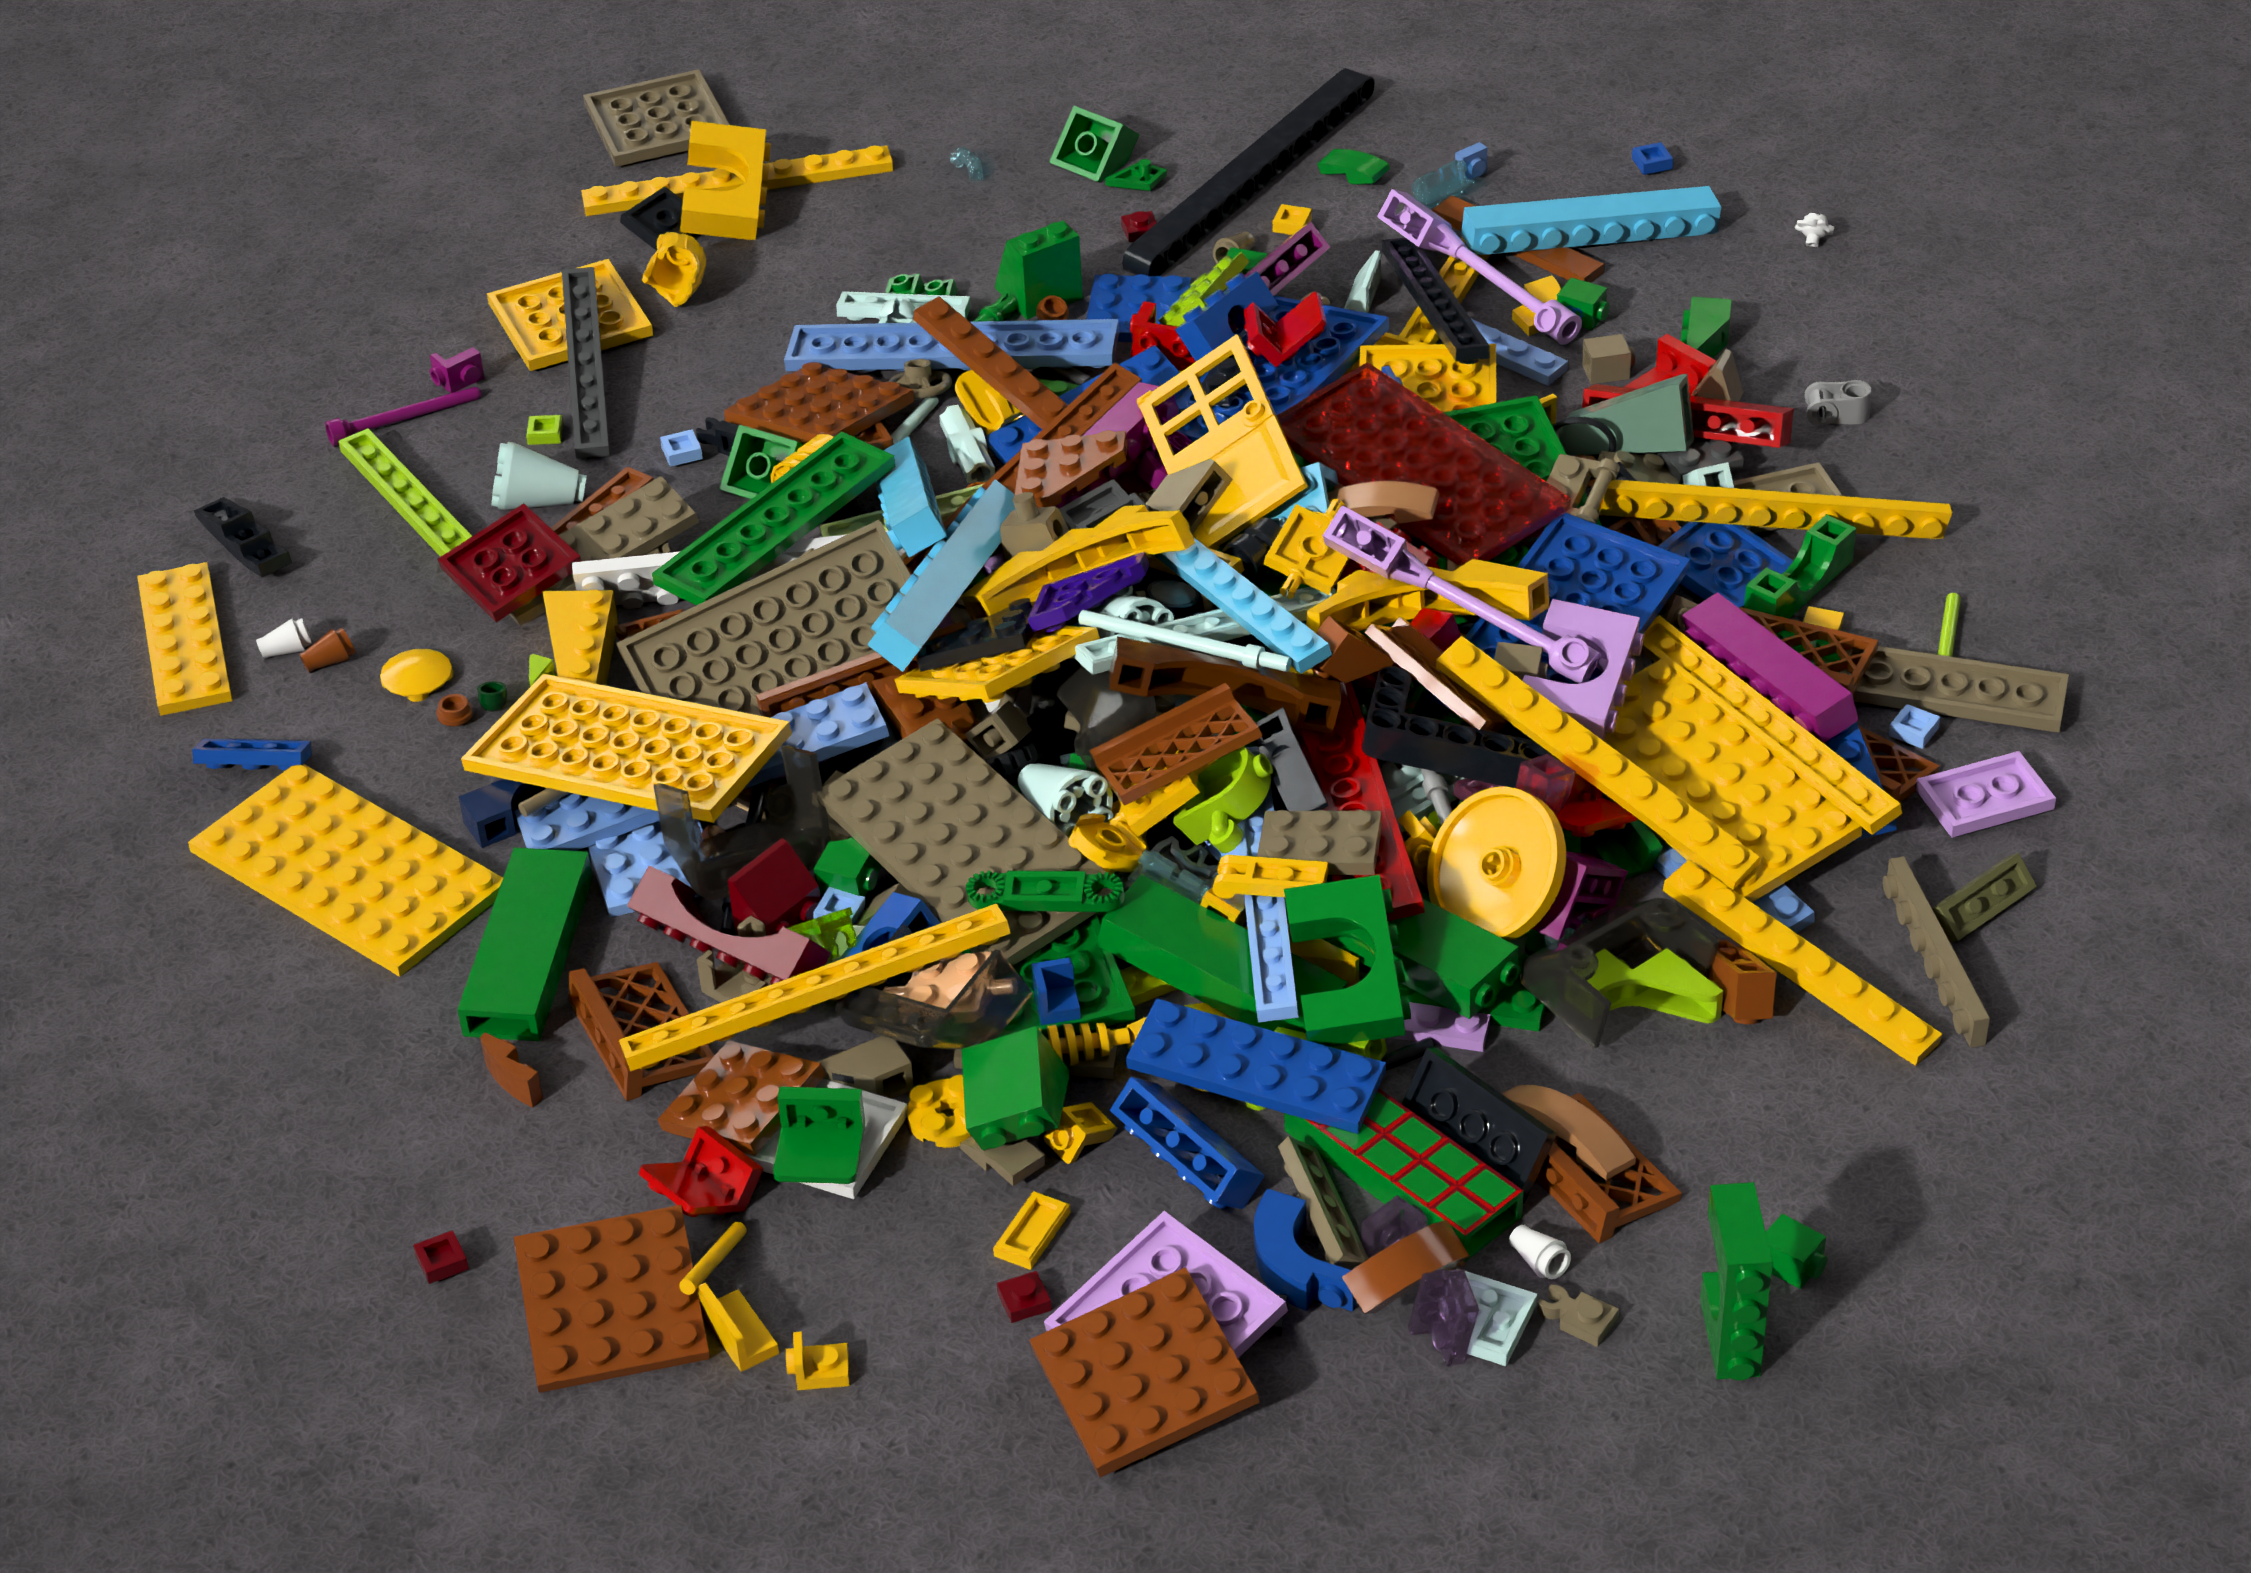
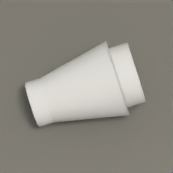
M291 618L264 637L256 640L264 659L306 651L305 647L313 645L302 618L295 621Z
M1519 1225L1511 1233L1509 1238L1510 1245L1519 1252L1538 1277L1556 1279L1563 1275L1569 1267L1571 1254L1563 1241L1532 1230L1526 1225Z

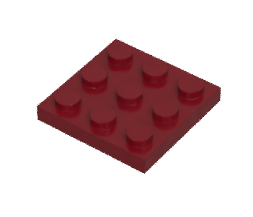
M524 503L437 559L441 569L496 623L541 594L542 591L547 590L573 573V562H582L580 555Z

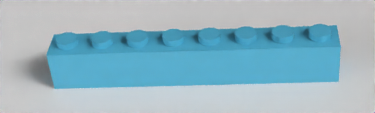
M1703 186L1464 207L1461 235L1468 249L1476 255L1698 236L1717 233L1721 205L1711 188Z
M908 436L883 450L894 455L895 467L876 481V488L880 494L878 497L882 503L880 504L881 508L884 511L882 514L886 520L887 534L897 551L903 548L910 558L947 535L926 464Z
M996 479L987 490L981 486L955 518V521L946 530L947 536L934 545L927 554L928 556L923 559L913 572L914 574L909 577L899 590L901 593L898 592L885 608L887 612L883 611L871 626V629L876 634L867 644L869 647L902 672L905 670L1001 543L1000 526L1010 512L1015 510L1012 501L1015 495Z

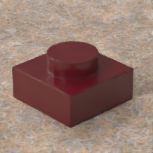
M1138 211L1130 215L1121 216V226L1128 242H1135L1157 223L1152 211Z
M453 1230L413 1245L415 1256L429 1284L469 1269L467 1258Z
M1037 1271L996 1283L998 1296L1011 1323L1052 1311L1051 1300Z

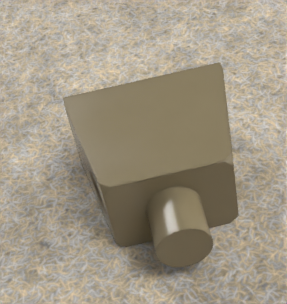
M1024 492L1014 496L1012 501L1015 510L1010 512L1000 526L1004 563L1019 552L1042 551L1067 533L1069 529L1060 510L1055 506L1037 508L1032 492Z

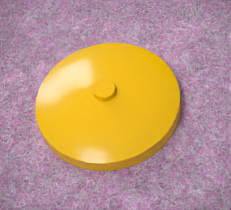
M1511 787L1489 788L1465 799L1444 821L1431 848L1427 868V883L1431 903L1506 941L1514 940L1527 933L1549 911L1558 895L1565 873L1566 844L1556 815L1539 798Z

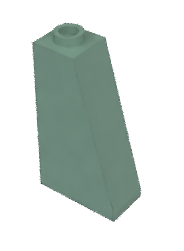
M1681 374L1573 411L1567 416V418L1589 417L1605 424L1615 436L1616 452L1619 450L1628 453L1687 451L1694 442L1687 374ZM1576 423L1559 429V439L1561 444H1565L1567 455H1592L1609 450L1608 438L1600 429L1594 426Z

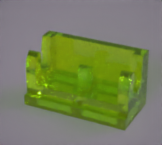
M851 907L787 928L811 939L829 951L831 955L828 960L839 957V948L835 941V935L838 932L845 935L846 944L849 948L855 947L857 942L856 933L850 915H853Z

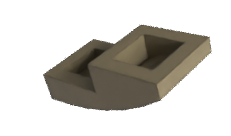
M972 1136L960 1143V1149L985 1171L993 1168L1012 1186L1045 1166L1044 1154L1024 1138L1006 1143L998 1148L982 1150Z

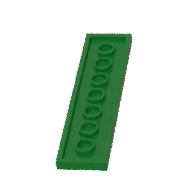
M841 431L652 573L653 584L694 605L701 604L741 585L895 467L894 455Z

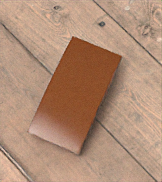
M485 1032L480 1037L485 1064L497 1083L510 1095L533 1108L543 1098L538 1071L528 1064L519 1063L517 1048L511 1042L496 1038Z

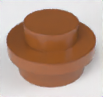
M1047 296L1037 305L1036 316L1038 320L1068 319L1069 309L1061 297Z
M450 694L439 701L436 715L438 721L443 725L459 726L472 718L473 708L465 696Z

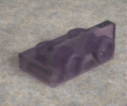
M1464 1269L1436 1270L1424 1273L1421 1277L1408 1324L1411 1335L1432 1333L1434 1347L1436 1350H1441L1447 1367L1464 1363L1479 1312L1478 1304Z

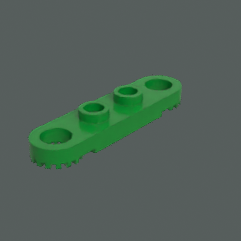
M988 870L987 873L980 871L979 875L977 873L973 874L974 877H970L968 879L969 882L966 883L968 902L978 910L997 904L1001 911L1109 912L1118 908L1123 903L1125 897L1120 877H1116L1114 873L1109 875V872H1105V874L1101 872L1098 874H1086V871H1007V873H992ZM983 887L995 888L990 896L989 893L986 894V897H984V894L980 896V893H977ZM1109 888L1113 890V894L1110 893L1109 897L1105 895V898H1102V895H1100L1098 898L1097 894L1094 895L1099 889Z

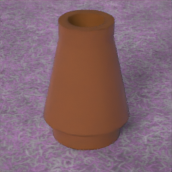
M340 628L336 631L331 629L306 651L300 653L299 656L310 673L316 669L350 660L349 656L356 653L345 630Z

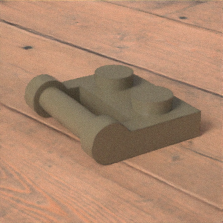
M1559 454L1536 504L1535 513H1544V519L1552 520L1560 510L1596 524L1599 518L1597 511L1610 482L1616 479L1620 471L1619 464L1611 459L1596 461ZM1590 478H1596L1585 505L1578 508Z

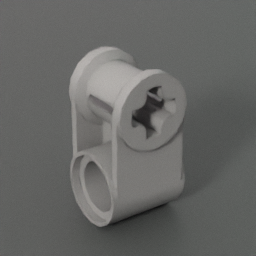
M1864 381L1816 382L1809 385L1805 390V401L1808 404L1807 418L1813 425L1862 424L1870 419L1871 386ZM1819 391L1823 392V399H1820ZM1819 409H1822L1823 417L1819 416Z

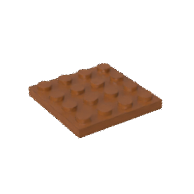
M810 362L802 365L801 369L791 374L783 375L779 381L761 387L753 395L739 399L736 404L724 410L726 422L736 425L740 424L805 444L818 434H829L835 437L842 431L848 435L855 436L913 403L914 392L913 389L899 386L896 382H882L874 380L869 375L858 376L847 373L845 369H831L822 367L820 363Z
M681 1205L513 1237L539 1393L710 1359L698 1291L696 1290L693 1294L687 1295L679 1287L682 1279L693 1268Z
M1186 1267L1029 1339L1037 1360L1099 1478L1260 1403L1256 1389Z

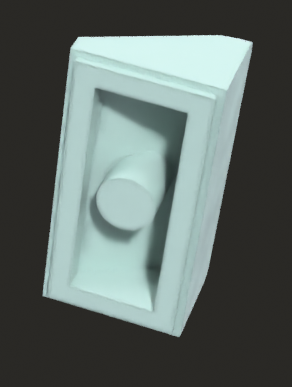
M1375 250L1356 275L1344 309L1369 312L1381 279L1380 251Z

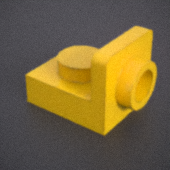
M1092 1102L1067 1106L1062 1109L1059 1128L1047 1131L1044 1135V1141L1066 1164L1076 1162L1084 1146L1112 1139L1117 1127Z
M802 1331L793 1332V1348L786 1349V1368L788 1375L795 1374L797 1390L850 1386L847 1343L804 1346Z

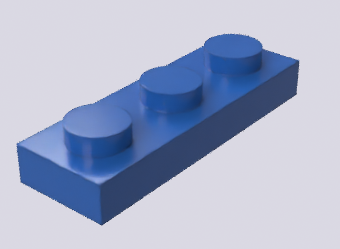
M203 738L192 749L193 764H206V767L211 769L224 768L229 764L242 765V768L249 770L260 769L265 765H277L278 769L287 770L291 766L303 765L312 755L311 741Z

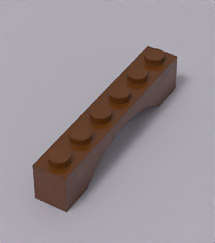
M1117 637L1109 670V690L1143 697L1173 694L1199 696L1226 683L1230 687L1234 699L1239 704L1263 711L1269 715L1284 708L1297 728L1330 735L1333 733L1341 704L1340 682L1290 671L1284 672L1263 666L1260 669L1243 666L1241 661Z

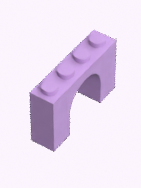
M1552 599L1543 623L1542 634L1554 641L1566 635L1583 640L1587 646L1601 653L1597 668L1602 674L1594 680L1579 684L1561 683L1524 675L1522 681L1604 741L1606 733H1613L1618 717V711L1615 710V707H1622L1626 696L1627 685L1624 684V681L1632 680L1636 659H1632L1633 655L1640 656L1644 634L1638 633L1640 617Z

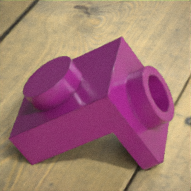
M474 347L447 360L437 353L430 355L432 368L429 369L432 381L435 385L444 387L450 393L457 392L485 378L481 354Z

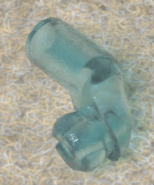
M966 147L956 148V151L950 154L949 159L951 163H955L956 168H961L965 164L971 181L982 180L984 172L981 158Z

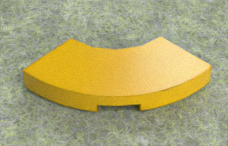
M1553 275L1524 284V289L1543 303L1549 300H1557V294L1561 290ZM1524 305L1512 310V320L1528 336L1540 332L1534 324V312Z

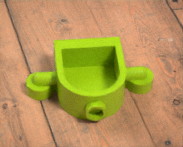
M1245 746L1217 759L1216 763L1199 774L1197 785L1200 793L1174 811L1173 823L1196 845L1209 839L1210 843L1221 853L1231 852L1240 844L1243 838V830L1237 824L1249 817L1261 805L1269 791L1271 774L1273 773L1269 759L1262 753L1254 756Z

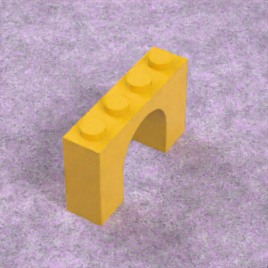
M691 121L687 165L727 170L737 175L744 184L729 191H712L684 187L680 232L756 240L757 228L763 229L765 210L759 209V205L765 206L767 187H761V183L767 184L769 165L763 164V161L769 162L771 143L765 142L766 129Z

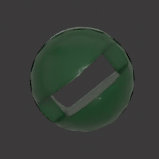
M491 681L483 683L477 688L479 703L486 711L495 712L504 707L507 701V688L504 683Z

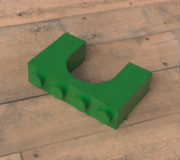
M1380 874L1284 889L1292 943L1337 936L1348 937L1364 944L1375 957L1372 969L1357 984L1344 989L1300 995L1307 1041L1330 1047L1405 1035L1404 1020L1412 1019L1408 995L1400 996L1398 984L1405 983L1402 959L1394 960L1392 948H1399L1396 923L1388 924L1386 913L1393 912L1390 888L1382 889Z
M1755 1183L1710 1185L1708 1219L1716 1251L1718 1271L1702 1272L1700 1302L1716 1378L1741 1381L1750 1377H1760L1773 1261Z

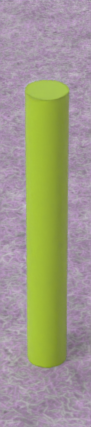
M1949 593L1946 596L1938 655L1953 656L1961 597L1957 593Z

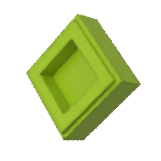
M563 415L529 416L526 435L527 444H560L564 425Z

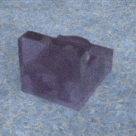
M1396 1195L1362 1222V1246L1365 1252L1374 1256L1401 1240L1403 1235L1407 1237L1427 1227L1428 1219L1420 1208L1410 1205Z

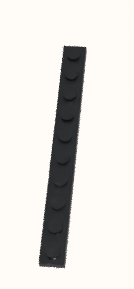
M1407 238L1382 240L1383 254L1454 360L1462 364H1475L1479 362V359H1489V344L1422 248L1416 246Z

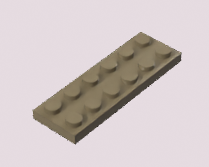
M660 476L558 536L580 555L582 561L641 556L699 523L694 510ZM573 573L545 591H576ZM543 592L509 614L519 626L546 612Z
M1878 646L1877 652L1853 693L1854 702L1903 709L1908 704L1932 714L2059 733L2069 674ZM1851 648L1845 651L1850 657L1864 653L1865 650ZM1848 669L1840 671V673L1851 675Z

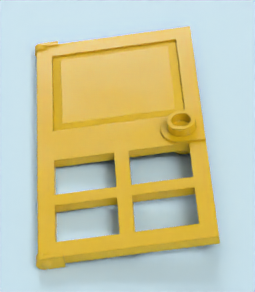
M1238 334L1154 391L1149 390L1137 399L1138 407L1141 409L1168 475L1212 459L1233 479L1193 533L1194 538L1205 547L1217 551L1220 549L1221 544L1308 487L1271 402ZM1231 355H1234L1241 372L1206 395L1199 377ZM1247 384L1254 400L1246 403L1241 411L1219 425L1212 406ZM1189 385L1196 403L1162 425L1155 407ZM1202 414L1209 432L1174 455L1167 437Z

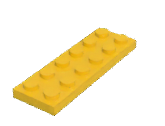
M207 562L188 564L164 571H152L148 574L137 576L160 716L232 701Z

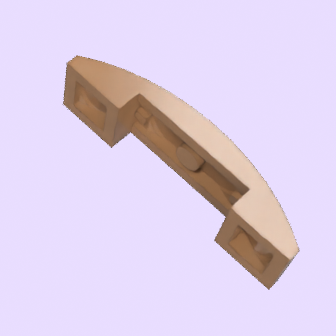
M1396 481L1354 484L1327 493L1329 505L1332 499H1339L1337 506L1340 501H1343L1347 508L1363 517L1394 513L1399 524L1433 519L1439 498V492L1436 488Z
M1519 1085L1501 1093L1556 1132L1558 1137L1577 1148L1576 1162L1605 1180L1635 1165L1636 1157L1619 1135L1598 1115L1575 1099L1556 1090L1537 1085Z

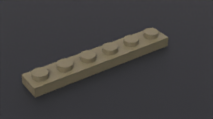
M1905 857L1889 859L1888 872L1883 877L1884 893L1888 899L1892 898L1895 902L1900 924L1908 927L1914 951L1921 952L1928 978L1935 979L1942 1005L1949 1006L1953 1014V1024L1956 1032L1964 1035L1970 1048L1986 1045L1990 1017Z

